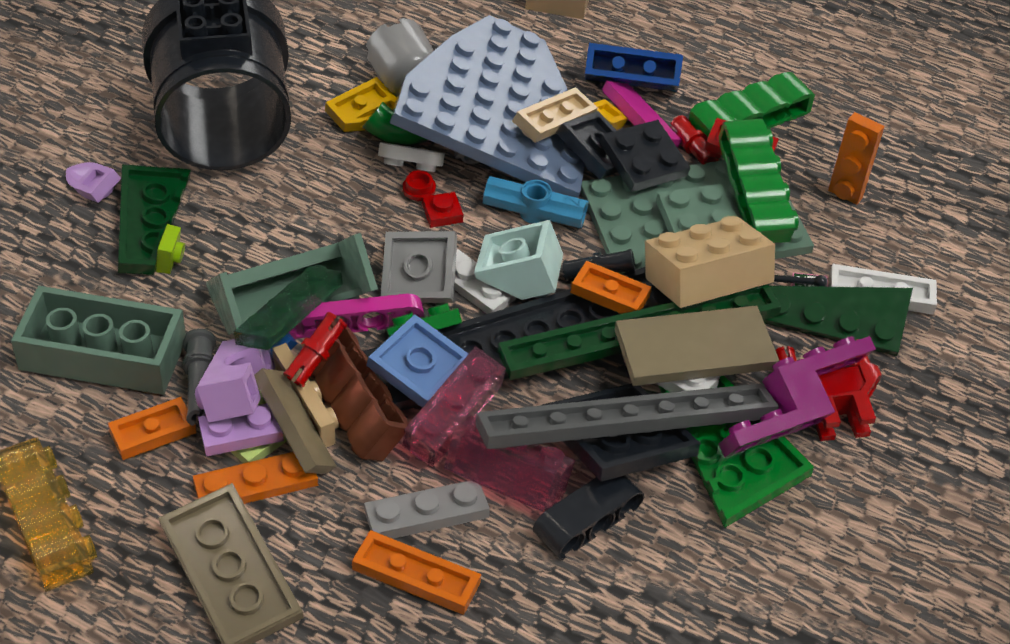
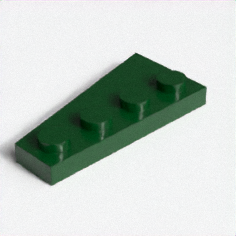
M122 164L118 273L155 274L157 250L167 224L173 225L190 179L191 169Z
M770 286L782 307L779 316L763 319L765 324L837 342L853 336L855 341L856 339L870 336L876 348L875 351L894 356L898 355L913 288Z

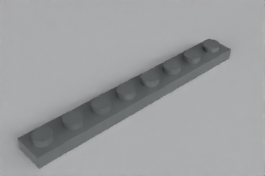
M763 383L483 411L477 412L475 425L487 449H503L523 445H540L569 440L577 441L633 433H650L661 430L722 425L746 420L757 421L763 415L777 410L779 406Z

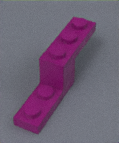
M853 336L836 342L833 345V349L825 351L824 347L821 346L803 355L804 359L794 361L793 357H788L773 364L772 368L774 371L762 381L778 404V409L760 417V423L751 425L750 421L746 420L728 429L730 435L718 443L724 458L819 424L833 414L835 410L819 376L858 363L875 351L876 348L870 336L856 341Z

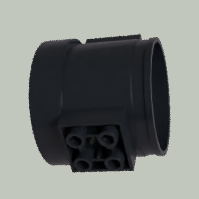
M158 0L145 19L142 29V47L145 72L152 84L155 129L162 145L180 161L207 170H234L253 165L267 158L284 142L291 125V110L285 77L289 52L284 22L278 9L270 0ZM213 73H238L253 77L243 83L223 88H202L185 84L194 78Z

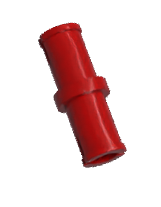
M684 115L673 119L670 128L682 139V147L688 154L692 153L702 165L708 162L719 161V158H721L719 154L704 150L707 136L703 131L697 130Z
M331 312L325 314L324 319L310 338H304L301 343L303 348L288 369L283 372V375L291 381L297 371L302 369V372L294 382V384L301 388H304L305 383L320 362L327 361L330 356L328 351L343 330L347 328V324L340 318L330 331L328 328L337 317Z

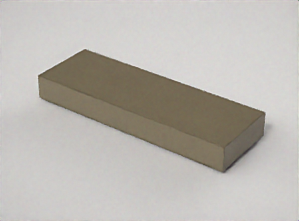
M262 368L254 375L257 386L305 473L328 474L336 467V464L291 383L283 375L284 371Z

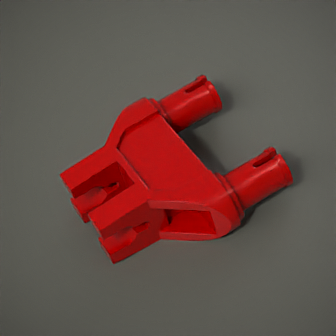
M784 346L775 350L779 361L788 357H793L794 361H798L795 350L791 346L786 348L788 356L785 353ZM868 356L858 363L819 376L835 410L833 414L815 425L820 441L835 440L836 433L834 427L840 426L841 420L839 415L842 414L847 415L855 438L870 436L871 430L868 424H874L876 420L870 397L874 393L882 374L877 365L870 363Z

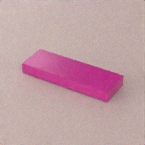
M606 81L602 88L603 93L634 126L659 120L676 147L679 146L682 139L628 83Z

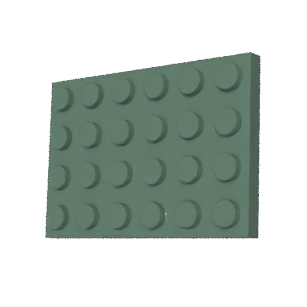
M725 160L708 162L704 165H689L690 171L686 177L634 192L629 190L620 175L582 181L580 192L583 199L589 201L588 212L606 254L632 249L636 269L645 267V240L657 238L660 234L668 232L656 203L657 192L722 184L736 216L742 219L736 204L734 189L729 180ZM789 199L788 202L790 203L792 210H795L794 206L792 205ZM799 216L798 229L794 231L790 242L775 243V259L813 252L814 244Z

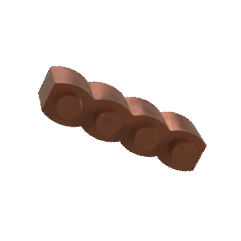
M333 321L328 329L331 331L337 322ZM347 326L328 351L330 356L327 361H321L311 376L315 378L322 398L331 404V408L338 419L339 427L347 431L352 451L358 457L365 460L384 461L407 433L409 424L402 411L392 402L391 393L373 370L366 366L368 357L360 349L356 336Z

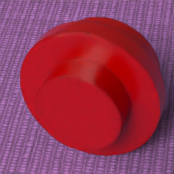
M417 170L407 175L402 189L407 198L414 201H422L423 196L435 194L436 183L428 172Z

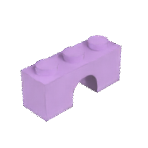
M265 333L222 341L195 389L197 405L201 410L204 409L208 422L254 414L261 399L254 375L262 368L275 369Z

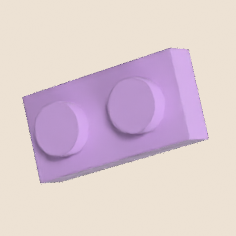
M267 403L257 405L254 414L213 422H208L206 415L198 417L206 457L284 441L283 432Z

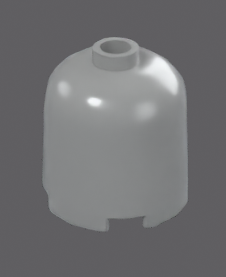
M405 18L399 19V24H394L390 27H387L386 24L381 25L372 33L366 43L368 49L367 59L381 82L396 98L405 76L434 51L421 26L414 20Z

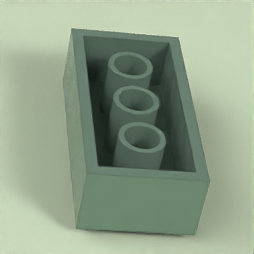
M38 285L11 339L18 370L164 395L182 352L186 331L183 310Z

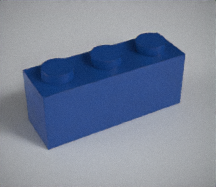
M589 43L585 80L628 83L630 86L678 92L683 55Z

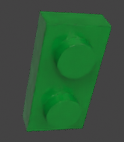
M448 303L428 308L429 315L420 317L436 330L462 323L459 309L456 307L450 309ZM413 313L393 318V325L386 327L389 337L413 316Z

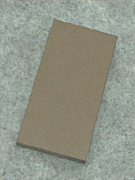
M758 306L619 320L615 324V333L633 386L773 370L772 365L779 362Z
M233 483L158 518L221 644H253L304 618L302 609Z

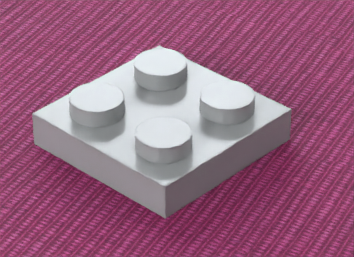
M386 232L381 296L414 294L421 299L422 303H453L457 252L456 232Z

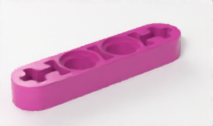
M398 294L291 306L282 313V325L294 339L311 337L327 312L344 317L342 320L353 333L368 331V328L376 327L377 330L387 329L386 327L393 325V318L413 313V315L415 314L419 318L425 315L421 299L417 295ZM371 312L380 313L379 315L373 318L363 317L365 314Z

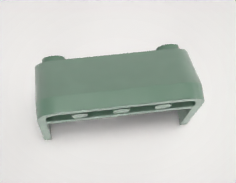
M361 233L352 235L335 244L227 275V272H224L206 281L209 295L228 335L236 333L237 338L250 336L257 329V326H260L270 315L278 320L282 319V313L291 306L359 299V295L378 289Z

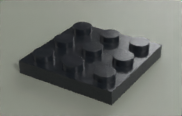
M631 383L542 405L649 394L640 385L633 386ZM680 428L650 433L643 432L613 437L606 436L577 441H563L600 481L614 479L698 456L701 444L686 429Z

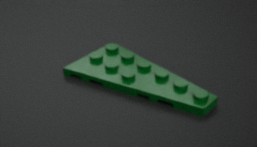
M720 376L717 388L734 386L725 376ZM659 386L662 393H671ZM761 420L750 421L751 425L761 422ZM740 422L686 428L701 443L698 456L692 457V460L724 528L812 476L814 466L784 436L724 458L718 443L730 435L728 431L730 427Z

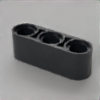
M626 475L605 481H600L596 477L542 513L534 523L533 532L559 559L564 560L567 558L565 554L573 549L576 552L595 539V533L601 529L606 531L624 519L626 517L624 514L630 509L633 511L637 510L644 500V493Z

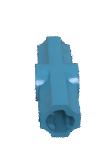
M489 176L483 194V204L517 212L528 223L533 224L550 220L581 229L585 221L589 202L584 199L552 192L547 182L536 179L520 184Z

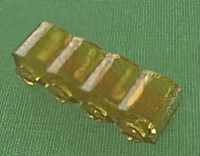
M38 437L0 450V483L44 590L47 592L94 573L91 560L98 557L90 535L82 537L79 532V528L84 527L76 504L68 506L65 500L71 496L64 476L59 475L55 477L53 469L58 468L50 445L43 448Z

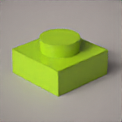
M167 224L157 250L156 272L170 274L174 262L181 263L185 250V243L180 242L181 227Z

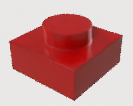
M455 192L422 197V205L430 228L463 223L464 214Z

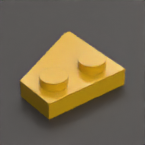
M375 77L325 103V112L344 132L363 131L365 129L362 126L382 102L394 110L397 98L378 77Z

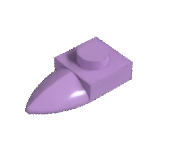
M92 162L80 163L66 169L68 184L84 198L97 203L108 197L112 193L114 186L121 179L114 169Z

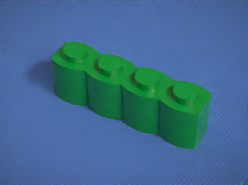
M784 72L774 75L768 82L760 81L749 84L743 91L736 90L724 93L717 100L697 103L690 110L688 120L697 130L703 131L707 138L716 118L726 121L762 118L766 127L772 128L783 124L785 121H791L811 112L815 94L794 73Z
M762 118L723 122L719 133V143L723 158L727 164L729 180L734 189L736 204L742 220L773 243L790 242L794 231L798 229V214L795 210H792L788 202L790 190L787 182H783L780 175L781 160L772 149L773 135L771 129L766 127Z

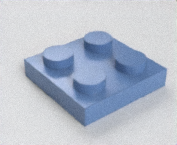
M414 314L368 357L366 366L426 410L471 365L473 357Z

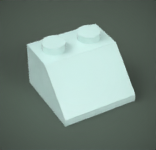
M546 220L485 235L474 271L476 279L521 300L533 297L543 298L551 293H555L563 252L551 221Z

